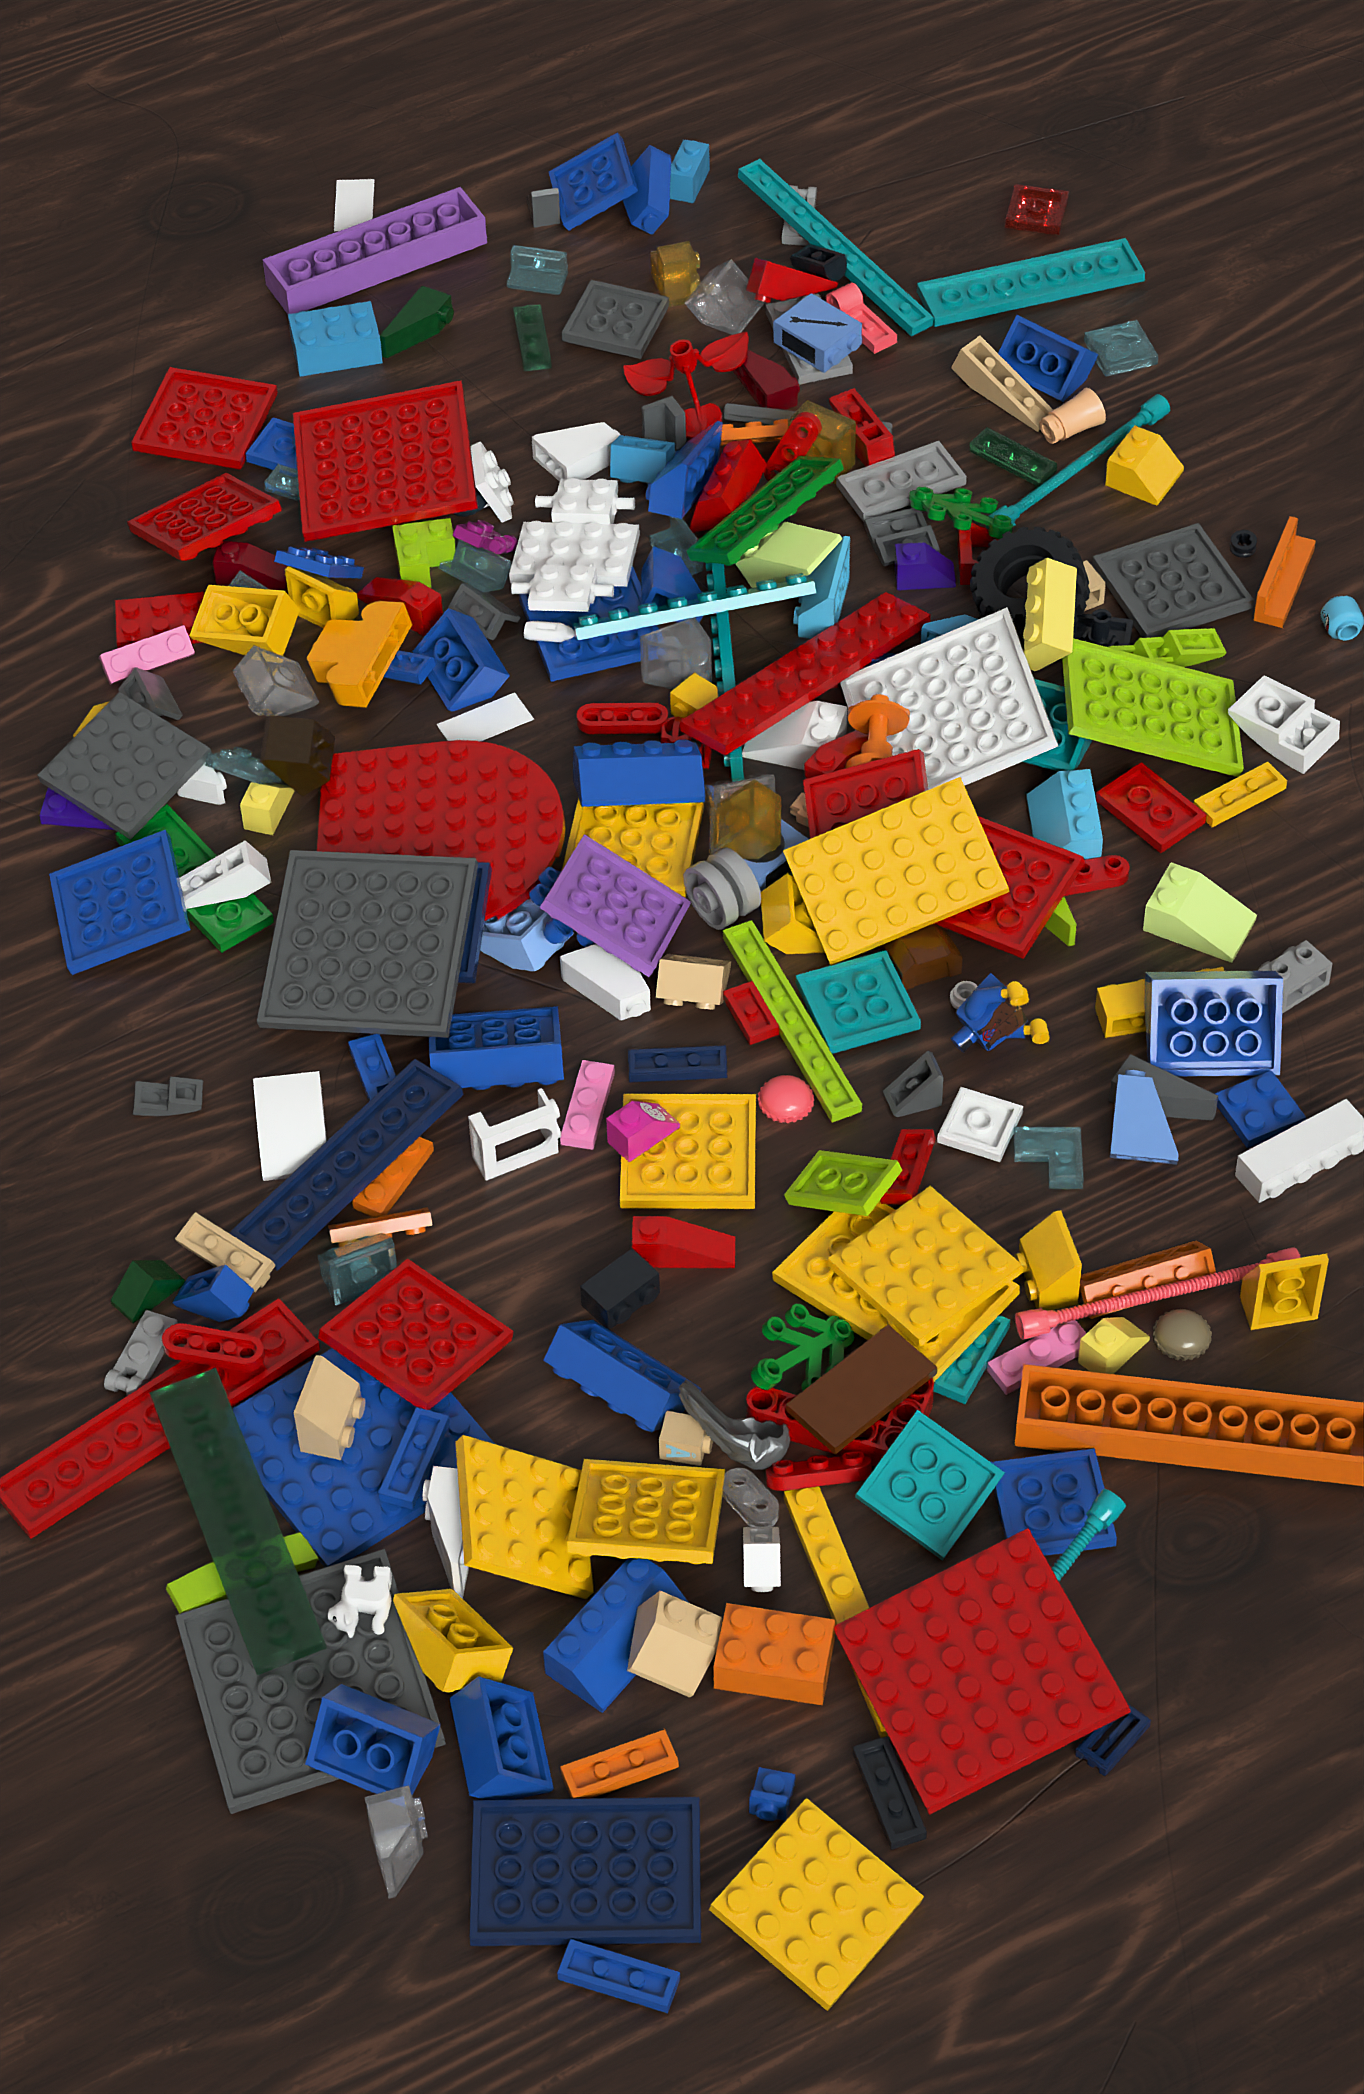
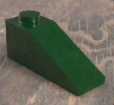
M421 286L380 335L382 357L389 358L440 333L445 325L452 321L454 315L451 295Z

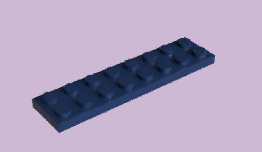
M414 1059L229 1234L272 1260L276 1265L273 1269L278 1271L464 1095L461 1086Z

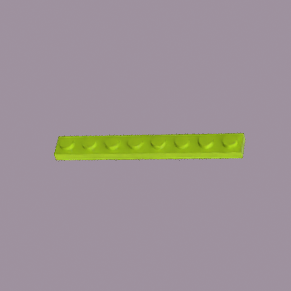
M751 920L723 930V939L748 982L753 981L779 1025L781 1038L830 1121L833 1123L862 1112L861 1101L753 921Z

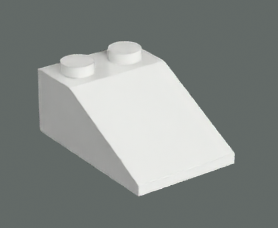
M822 701L809 702L746 742L742 751V757L805 770V762L821 745L846 735L847 707Z
M433 1466L431 1480L425 1479L423 1486V1501H427L425 1520L431 1521L432 1535L451 1589L463 1599L469 1566L464 1565L457 1468Z

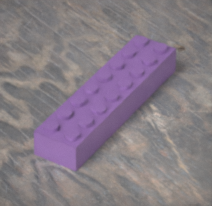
M458 187L263 259L266 286L287 314L307 311L486 244L485 217L463 189Z

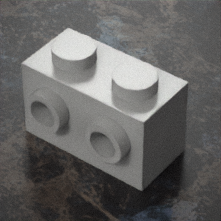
M1305 940L1296 947H1289L1275 960L1265 962L1258 971H1276L1283 978L1282 1013L1329 985L1333 963Z

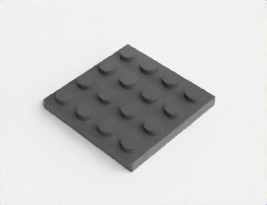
M1199 523L1093 556V567L1105 581L1106 586L1128 618L1133 620V625L1142 638L1163 637L1168 630L1193 628L1253 608L1254 599Z
M119 692L37 776L40 783L131 840L212 756V752L205 744Z

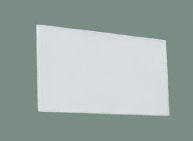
M374 179L337 180L334 231H341L373 218Z
M514 692L436 725L448 741H483L532 721L534 718Z

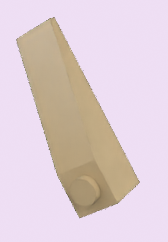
M978 336L960 350L951 367L970 388L1037 432L1040 431L1039 422L1053 410L981 336Z

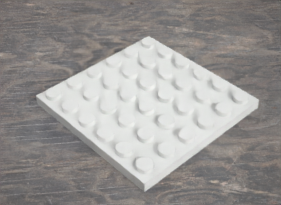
M1004 608L863 668L840 682L848 709L857 703L870 700L873 695L882 694L886 695L889 701L895 702L910 711V721L907 728L897 734L887 736V742L893 747V756L917 749L924 752L929 790L961 777L965 786L1058 747L1008 608Z

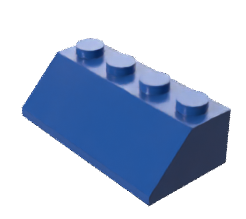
M715 422L687 441L680 451H676L674 458L667 462L663 471L658 472L656 479L648 484L646 490V500H649L648 512L680 519L684 517L701 496L704 486L707 484L714 466L719 460L723 422Z
M677 740L674 743L646 741L644 744L616 742L613 745L585 743L582 746H574L573 783L582 807L705 802L702 756L696 742L689 740Z
M594 1320L560 1324L543 1360L554 1367L553 1372L565 1379H573L581 1384L580 1389L591 1396L603 1398L608 1402L607 1406L620 1414H628L636 1420L635 1424L638 1427L649 1432L662 1429L666 1411L677 1413L685 1411V1407L679 1397V1386L684 1383L685 1377ZM694 1384L701 1391L702 1388Z
M628 1558L543 1651L545 1674L603 1713L636 1676V1674L627 1671L638 1606L659 1591H663L686 1602L688 1600L664 1569L649 1559Z

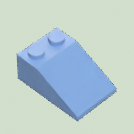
M528 899L502 918L497 919L494 916L484 921L480 951L512 969L536 971L542 968L545 962L564 946L565 942L552 944L547 941L543 931L545 924L552 917L540 909V906L533 903L531 899Z

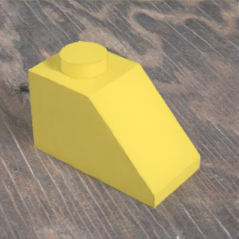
M268 781L251 782L240 803L244 829L273 836L292 798L294 789L287 785Z
M1124 1317L1103 1318L1080 1339L1078 1363L1090 1372L1114 1374L1150 1340V1336Z

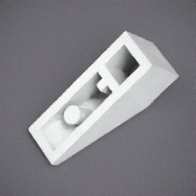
M247 841L239 843L179 878L186 909L244 898L271 883L267 859Z

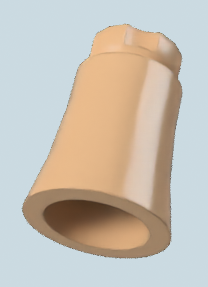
M1084 388L1072 399L1042 418L1039 422V427L1046 440L1054 444L1060 440L1064 441L1088 428L1104 424L1106 414L1103 404L1096 393L1090 388Z

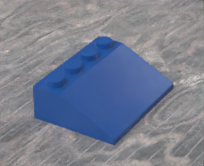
M1276 971L1145 972L1144 1006L1148 1063L1175 1076L1261 1075L1271 1070L1275 1075H1280L1283 978Z
M558 1006L453 1014L449 1038L429 1037L430 1068L460 1085L461 1088L472 1087L476 1090H485L493 1085L519 1087L524 1085V1083L532 1082L550 1085L558 1080H564Z

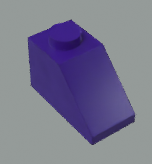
M925 542L895 544L894 571L897 590L956 587L954 564L944 555Z

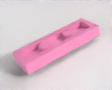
M183 625L101 654L99 659L111 685L125 680L135 667L150 671L195 654V651Z
M582 1060L561 1132V1145L594 1149L615 1074L614 1065Z
M1076 1320L1063 1322L1052 1328L1050 1333L1039 1335L987 1362V1371L1007 1395L1021 1387L1023 1364L1058 1368L1079 1356L1080 1339L1086 1332Z

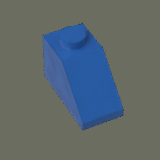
M224 1264L189 1276L172 1303L178 1308L222 1322L232 1318L237 1319L247 1311L249 1307L248 1300L253 1294L254 1289Z

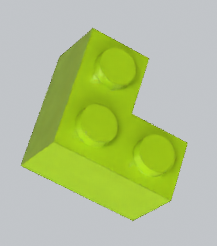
M451 518L392 526L400 580L419 581L431 588L430 567L457 564Z

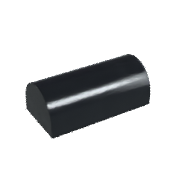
M812 244L805 246L790 257L794 269L832 281L841 279L847 269L845 254Z

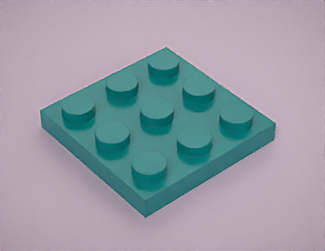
M887 950L796 975V986L817 1030L832 1054L921 1029V1020Z
M917 1410L856 1493L855 1498L943 1560L1005 1472Z

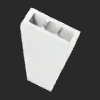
M605 422L536 434L532 436L533 459L559 482L560 479L569 478L585 480L610 466L611 444L620 436V433L617 430H613Z
M593 944L560 956L561 977L563 981L619 1020L637 1017L651 1010L650 989L641 973L634 970L629 964L615 955L607 953L599 945Z

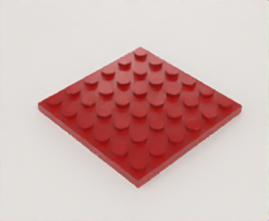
M462 380L293 413L302 533L305 542L478 509Z
M1029 1528L834 1626V1632L929 1815L1131 1712L1128 1703Z

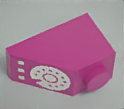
M631 1101L606 1118L608 1143L628 1162H631L680 1128V1123L657 1103Z

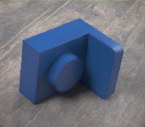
M759 1767L754 1790H751L749 1797V1814L756 1815L766 1821H774L776 1819L786 1821L796 1782V1774Z

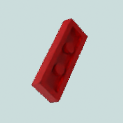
M901 1129L891 1160H898L903 1171L880 1199L881 1204L903 1205L917 1195L936 1140L933 1129Z

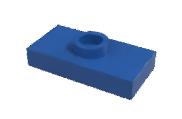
M398 650L384 678L421 685L436 666V663L431 656Z

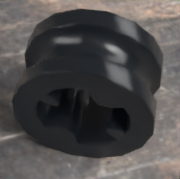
M1239 530L1233 533L1230 544L1232 554L1240 558L1254 555L1257 545L1256 535L1248 530ZM1243 542H1245L1249 545L1247 546L1246 544H1244V546L1238 545V543H1241V545H1243Z

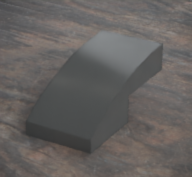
M170 1076L169 1084L136 1081L133 1115L169 1116L201 1110L203 1080Z

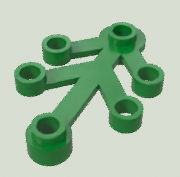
M917 487L916 490H912L909 493L911 507L916 510L926 511L927 517L932 520L942 521L947 513L954 522L953 526L959 530H969L972 520L989 526L988 534L993 538L1001 539L1003 538L1002 534L1008 531L1012 533L1013 524L1010 517L995 515L994 518L978 513L992 514L995 512L998 506L996 499L983 497L980 504L970 503L972 491L965 488L955 489L954 494H934V491L928 487Z
M794 1304L785 1313L787 1323L795 1328L803 1326L820 1333V1335L814 1338L786 1328L783 1320L778 1317L769 1318L762 1325L763 1335L771 1341L780 1340L797 1348L776 1360L762 1359L752 1368L751 1378L755 1385L763 1390L772 1389L781 1381L783 1372L807 1359L806 1377L802 1383V1390L804 1391L811 1383H814L821 1377L822 1350L827 1347L830 1348L829 1366L825 1369V1373H827L843 1360L844 1348L850 1346L854 1340V1331H852L847 1321L840 1319L838 1316H831L825 1321L809 1315L805 1306Z

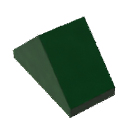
M132 1260L111 1298V1304L134 1324L142 1318L146 1310L151 1311L182 1287L185 1279L163 1260Z

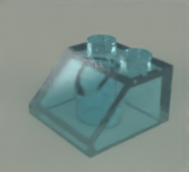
M382 1232L373 1236H365L356 1242L340 1248H332L326 1253L318 1255L321 1276L335 1306L360 1297L397 1267L392 1237Z

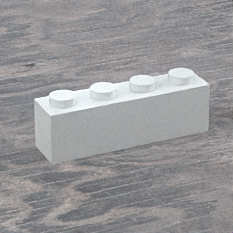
M1345 1099L1238 1155L1235 1176L1259 1203L1270 1197L1275 1198L1290 1186L1306 1182L1313 1174L1324 1168L1330 1169L1334 1167L1341 1159L1351 1154L1356 1155L1364 1150V1118Z

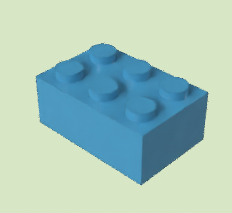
M371 301L288 314L291 342L300 377L383 363L380 335Z

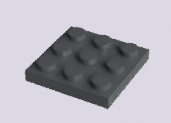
M591 280L562 331V341L641 359L669 307V297Z

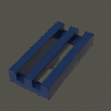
M1130 1704L1128 1705L1131 1712L1128 1713V1716L1109 1735L1095 1753L1090 1749L1115 1721L1091 1732L1076 1748L1075 1755L1080 1759L1083 1757L1087 1759V1764L1092 1768L1098 1767L1100 1769L1099 1773L1103 1776H1106L1150 1727L1151 1719ZM1135 1721H1138L1135 1727L1119 1743V1745L1112 1751V1753L1105 1760L1102 1759L1104 1755L1112 1748V1746L1120 1739V1737L1128 1730V1728Z

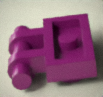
M482 520L477 522L468 521L466 524L456 525L452 535L477 548L482 547L495 554L513 552L518 544L517 538L513 535L501 536L500 533L493 530L494 526Z

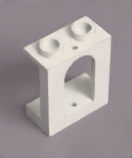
M542 1088L537 1090L538 1109L489 1127L481 1112L468 1116L472 1157L485 1181L559 1153L558 1138L561 1137V1131L556 1122V1118L560 1117L559 1109L554 1099L549 1100ZM541 1130L546 1139L542 1144L496 1162V1145L532 1131Z

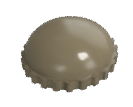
M1175 1309L1165 1312L1163 1316L1159 1317V1320H1156L1153 1327L1154 1344L1157 1345V1349L1161 1350L1162 1354L1168 1355L1169 1358H1175V1360L1181 1359L1186 1361L1187 1359L1193 1360L1195 1357L1199 1358L1209 1348L1212 1339V1332L1210 1331V1325L1207 1324V1320H1204L1201 1315L1188 1309Z

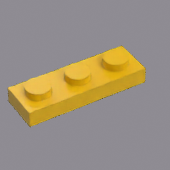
M1266 762L1195 799L1193 804L1207 814L1206 822L1213 828L1285 790L1287 780L1269 762Z

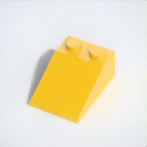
M208 585L189 636L193 640L251 658L282 661L300 609L286 591Z
M1327 1253L1260 1264L1247 1273L1242 1279L1240 1299L1250 1329L1255 1330L1318 1319L1329 1260Z
M453 1589L398 1593L394 1595V1605L422 1672L442 1692L461 1690L478 1676L502 1682L513 1647Z

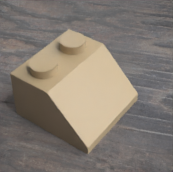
M667 954L659 960L656 998H663L664 1004L683 1006V1001L696 1002V1008L713 1010L715 1005H720L724 1002L723 991L727 988L731 961Z
M316 1355L294 1410L300 1452L341 1460L345 1448H350L353 1443L355 1434L353 1426L356 1418L361 1419L363 1416L365 1398H361L360 1384L319 1355Z
M663 1591L657 1592L638 1606L627 1671L687 1697L693 1696L717 1651L722 1617Z

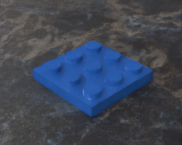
M618 132L548 172L552 187L558 188L560 216L563 225L568 231L638 191L624 141Z
M1095 1448L991 1462L1005 1472L994 1488L1005 1539L1029 1528L1044 1556L1062 1554L1065 1552V1549H1068V1546L1071 1545L1079 1531H1082V1527L1085 1525L1084 1522L1088 1518L1086 1513L1091 1508L1093 1501L1102 1489H1105ZM1111 1523L1109 1527L1102 1529L1100 1533L1094 1534V1537L1083 1551L1116 1546L1117 1537L1114 1524Z

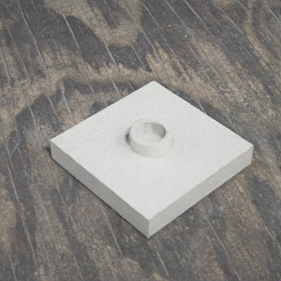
M960 1087L938 1133L937 1143L1000 1162L1021 1118L1023 1106Z

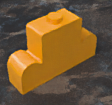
M378 601L370 603L362 610V621L331 619L326 623L317 641L314 642L307 656L308 663L316 681L329 684L333 696L339 705L368 706L412 626L404 602Z

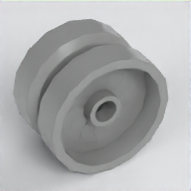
M728 847L721 848L709 855L706 861L697 862L687 868L683 874L684 886L693 907L709 926L717 930L726 928L734 923L738 916H746L761 904V892L752 870L737 852Z

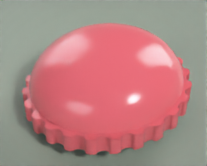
M780 1075L765 1082L764 1086L760 1088L761 1091L758 1092V1103L762 1113L766 1114L767 1118L779 1121V1123L802 1120L804 1116H808V1112H811L814 1106L812 1089L804 1080L795 1076Z

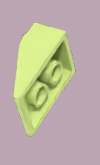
M783 522L779 524L776 530L765 535L756 547L745 552L735 564L752 588L757 587L756 582L774 579L776 583L785 582V576L798 573L810 575L838 545L842 537L840 534Z
M1171 862L1146 904L1143 931L1232 963L1256 921L1257 915L1200 872Z

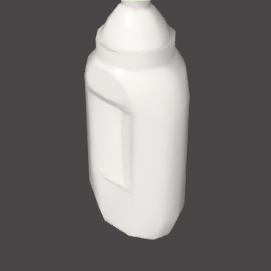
M528 621L524 628V638L532 641L563 642L572 639L574 636L576 637L575 631L570 626L560 622Z

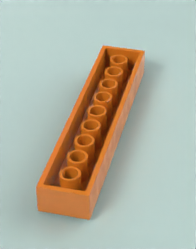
M1023 1364L1015 1446L1062 1452L1095 1448L1096 1456L1364 1486V1403Z

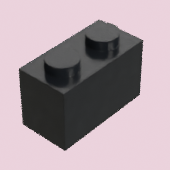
M632 1248L580 1286L581 1305L598 1322L610 1330L618 1323L626 1322L632 1313L644 1304L648 1305L656 1299L660 1293L659 1272Z

